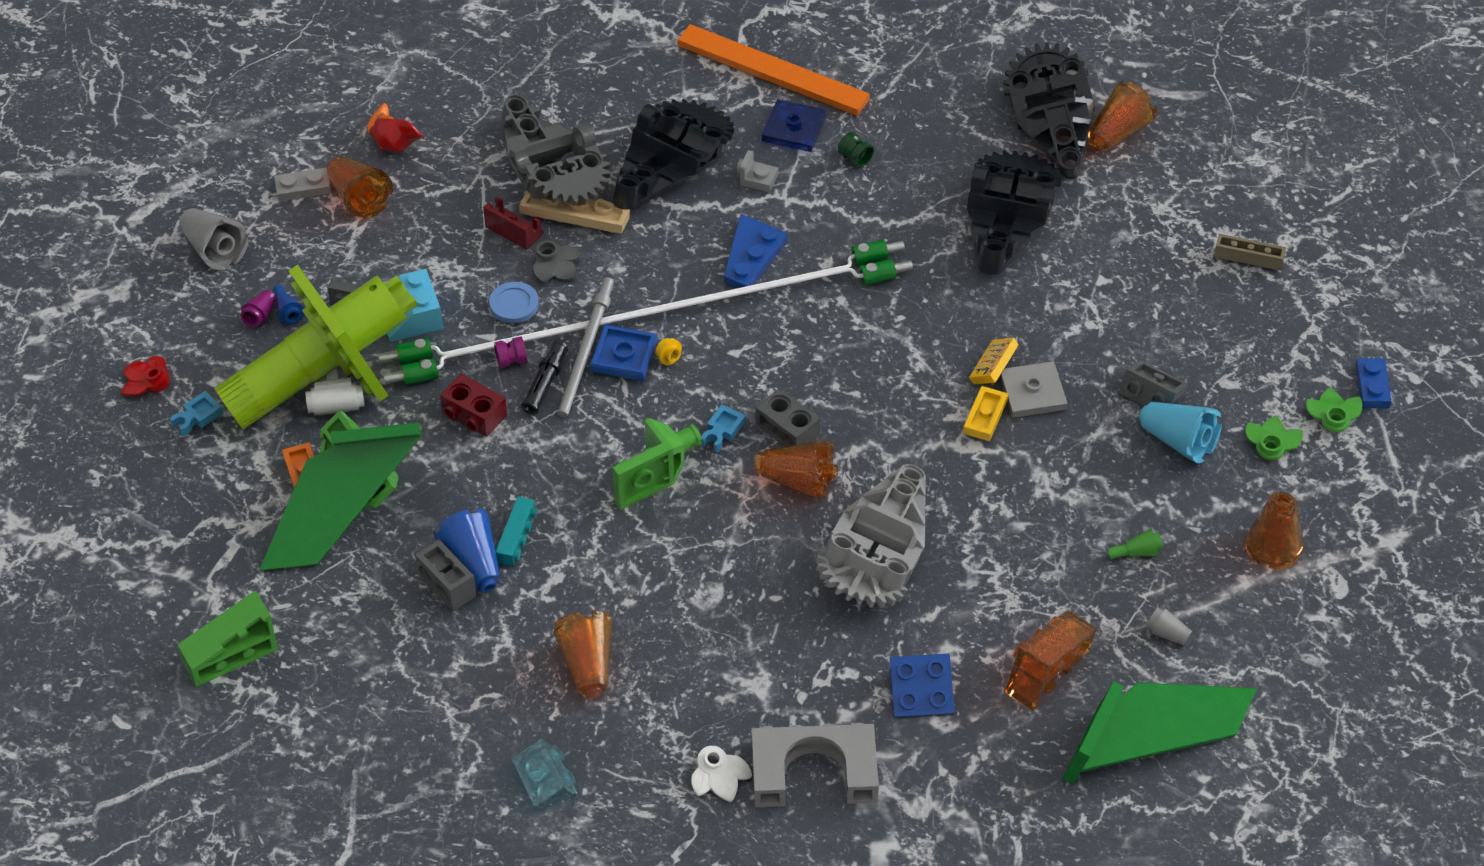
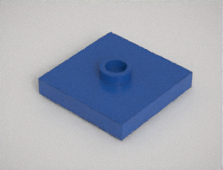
M604 324L590 363V372L644 381L658 342V334Z

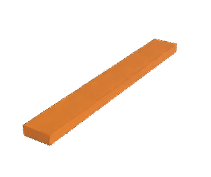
M691 24L677 39V44L681 48L855 116L860 114L870 100V93Z

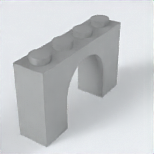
M853 723L851 725L823 724L821 726L793 725L791 727L773 728L771 726H763L761 728H751L755 807L786 806L785 771L794 759L810 753L830 756L841 765L845 773L847 804L878 803L879 782L874 724Z

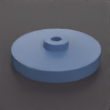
M504 283L495 288L490 295L489 306L491 313L498 320L506 323L526 321L538 310V294L533 287L526 283Z

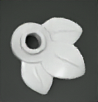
M707 746L698 754V768L692 774L691 785L697 796H702L712 790L718 797L732 802L737 792L738 781L751 779L752 773L749 765L741 757L726 755L724 750L717 746ZM715 756L718 759V763H710L708 757Z

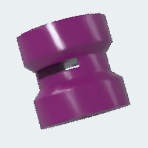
M522 336L515 337L508 343L504 341L494 342L495 354L500 369L508 368L511 363L519 365L528 363Z

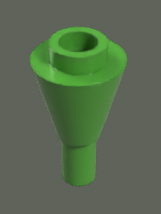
M1152 528L1125 542V544L1108 548L1107 550L1110 560L1127 555L1159 556L1158 550L1163 549L1159 532L1153 533Z

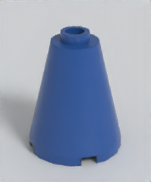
M476 508L478 513L470 514L468 509L463 510L443 520L439 524L440 530L438 532L434 530L433 534L435 540H440L474 575L476 591L486 593L496 588L500 580L490 518L486 510L482 508Z

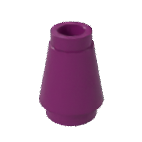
M263 290L244 304L240 314L242 321L247 326L253 328L263 325L276 301L275 295L269 290Z

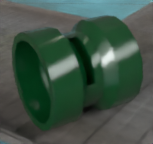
M849 132L839 142L838 153L845 158H850L852 164L861 168L873 157L874 147L866 141L863 142L862 138L855 132Z

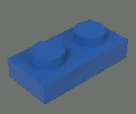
M1357 358L1356 372L1362 408H1390L1391 394L1385 358Z

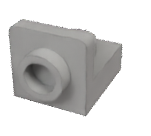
M748 150L744 159L740 158L737 165V174H740V186L770 193L779 175V167L755 162L754 151Z

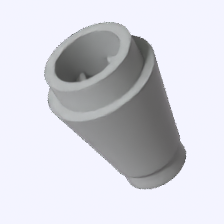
M1157 607L1146 625V628L1151 630V634L1177 644L1179 643L1182 646L1185 645L1192 633V630L1166 608L1162 610Z

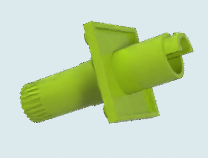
M296 265L290 269L289 273L295 280L290 283L299 297L306 296L302 299L306 306L302 311L309 322L214 387L242 429L244 430L312 382L318 381L338 366L342 367L347 376L352 373L357 380L363 378L359 383L368 396L373 393L379 402L388 397L389 395L360 354V351L407 320L405 314L418 306V303L410 295L399 277L396 275L384 284L376 275L328 308L300 267Z

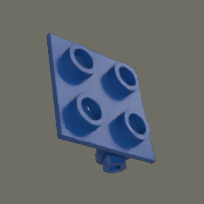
M950 653L890 657L889 675L892 682L894 717L955 713Z

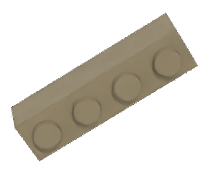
M1219 234L1214 257L1281 271L1286 247Z

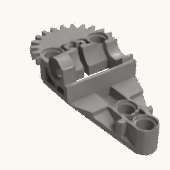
M912 464L902 465L845 509L830 535L825 550L820 548L815 561L818 564L816 571L821 572L820 579L828 580L826 584L828 588L836 587V595L845 593L847 601L854 597L858 605L866 601L871 608H873L875 602L881 608H884L886 603L893 606L895 601L901 602L903 596H906L908 591L905 588L925 547L926 476L921 468ZM873 542L878 543L879 545L873 557L868 558L867 556Z

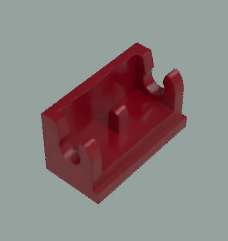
M499 197L495 198V208L490 203L483 207L485 227L526 250L544 234L539 219L534 217L533 223L514 214L504 208L503 200Z

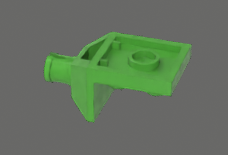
M651 418L645 420L646 450L612 467L614 501L620 510L675 484L684 464V453L702 444L701 435L695 425L690 424L686 428L674 432L667 424Z

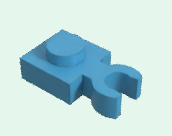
M204 391L184 404V413L174 414L170 418V422L173 428L183 424L179 427L181 436H185L192 431L194 425L197 424L200 428H203L224 414L223 408Z
M721 404L707 422V431L701 436V446L705 447L709 441H714V452H719L723 447V439L732 441L744 426L746 415Z

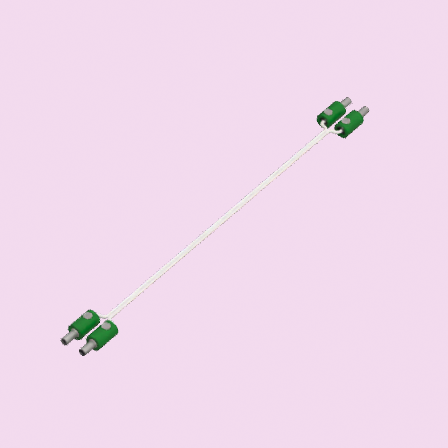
M883 239L862 243L851 247L852 255L848 257L847 265L603 317L600 325L844 272H852L855 277L861 278L862 284L865 286L896 279V273L913 270L911 260L894 264L892 259L886 260L888 259V253L905 250L903 241L886 244ZM852 259L856 266L861 265L859 266L860 274H858L853 268H849L852 265ZM589 321L520 336L526 342L586 329ZM515 337L501 339L497 341H504L508 343ZM423 338L396 344V350L380 353L378 358L380 363L399 360L402 371L385 374V384L404 380L405 385L438 379V370L443 367L445 359L493 349L494 342L497 341L442 352L439 347L430 344L429 338ZM432 349L442 356L438 366L433 358Z

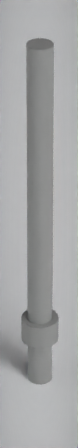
M604 278L599 293L594 297L592 303L594 309L557 412L560 417L566 418L569 415L603 313L608 310L611 302L609 296L614 285L612 278Z

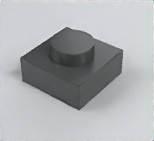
M331 280L327 287L330 306L356 290L357 285Z

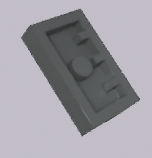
M1140 360L1126 370L1119 393L1143 406L1148 405L1150 402L1174 404L1177 399L1186 394L1189 384Z

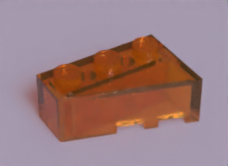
M1069 610L1059 617H1053L1045 628L1036 630L1031 639L1027 642H1021L1015 649L1013 654L1015 661L1005 693L1034 711L1039 706L1041 694L1045 690L1050 693L1054 690L1056 683L1053 681L1063 671L1068 674L1087 654L1097 628Z

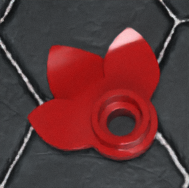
M152 356L146 363L135 361L128 364L124 368L123 373L129 381L121 389L120 393L125 396H139L147 390L154 393L165 390L170 384V373L166 369L167 363L165 359L160 356Z

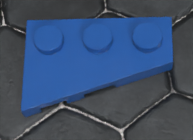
M741 214L724 274V283L735 288L754 285L787 242L788 233Z

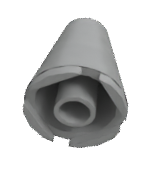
M196 208L188 209L182 214L179 221L180 229L207 266L214 270L227 269L225 267L229 264L235 265L240 261L248 246V237H246L244 225L235 219Z

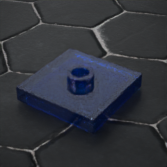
M777 99L763 130L762 141L812 152L827 117V110Z

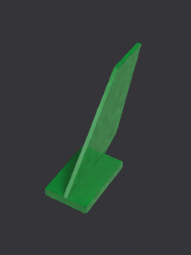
M420 423L331 432L332 444L334 446L306 460L259 571L318 564L417 441L423 438Z
M1113 681L1098 705L1062 779L1074 784L1080 772L1235 737L1257 688L1138 682L1120 696L1124 686Z

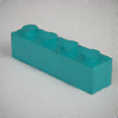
M517 497L496 549V557L499 564L514 567L516 560L520 559L521 547L525 546L527 532H530L532 528V519L537 516L538 508L535 507V500Z

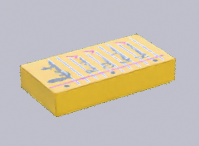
M1015 338L991 341L969 376L973 385L995 383L1018 346Z

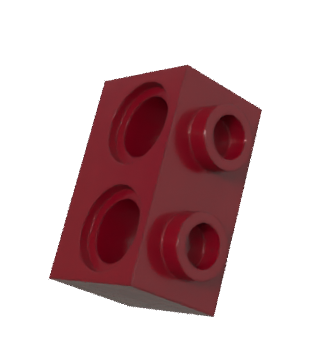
M461 373L440 394L442 413L451 420H457L466 425L469 430L478 432L486 437L507 416L505 397Z

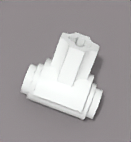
M341 366L323 376L319 381L314 382V387L311 388V391H305L308 414L314 413V416L334 414L339 410L342 412L359 410V407L365 406L362 385H356V382H352L351 377H347Z

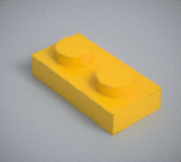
M981 386L964 424L963 434L990 441L1008 401V393Z

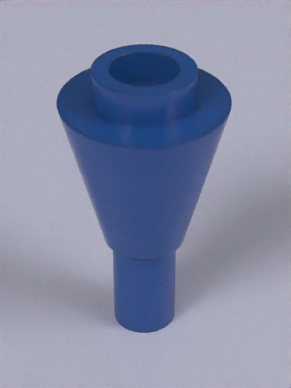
M282 285L274 286L273 292L277 298L280 322L285 325L298 323L304 316L302 311L304 307L287 294Z

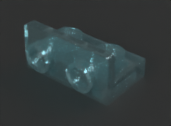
M543 739L538 740L512 758L534 807L542 810L563 794H567L572 799L578 795L573 786L576 780L562 763L564 760L562 752L555 744L551 746Z

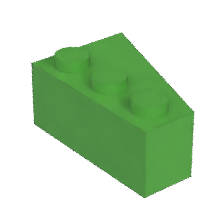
M256 590L177 644L181 661L196 687L278 650L271 615Z

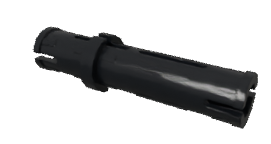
M559 340L553 341L546 357L541 359L539 363L540 369L525 400L521 404L522 409L526 413L532 415L538 413L539 407L554 377L560 373V364L568 352V346L564 342Z

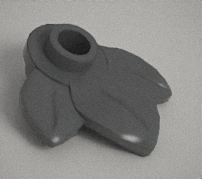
M542 241L534 251V258L536 260L533 265L534 275L543 283L549 281L552 277L560 281L573 280L576 277V269L573 262L582 256V252L572 245L557 246L553 241Z

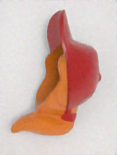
M383 103L373 113L367 124V132L373 136L375 143L381 151L400 153L406 150L413 142L424 139V136L409 121L394 119L392 116H389V109L386 103Z

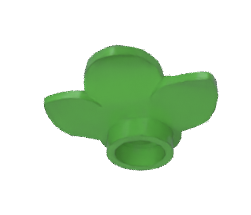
M1331 387L1321 395L1320 400H1306L1308 413L1320 420L1322 425L1331 432L1345 431L1349 427L1350 421L1360 416L1363 406L1360 397H1352L1344 401Z
M1277 416L1271 417L1262 426L1249 422L1245 430L1247 439L1256 446L1259 456L1266 460L1280 459L1284 452L1296 449L1303 438V431L1300 429L1286 431Z

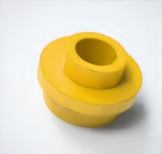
M665 338L657 345L656 356L662 364L671 365L680 358L682 345L674 338Z

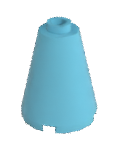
M1150 402L1142 408L1139 415L1142 428L1195 463L1204 462L1205 460L1201 458L1206 453L1211 455L1219 440L1222 424L1217 423V416L1221 417L1220 412L1210 407Z

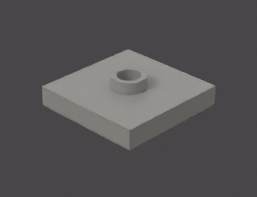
M1054 361L1005 368L999 377L1005 393H1008L1007 403L1012 418L1067 410L1068 403Z

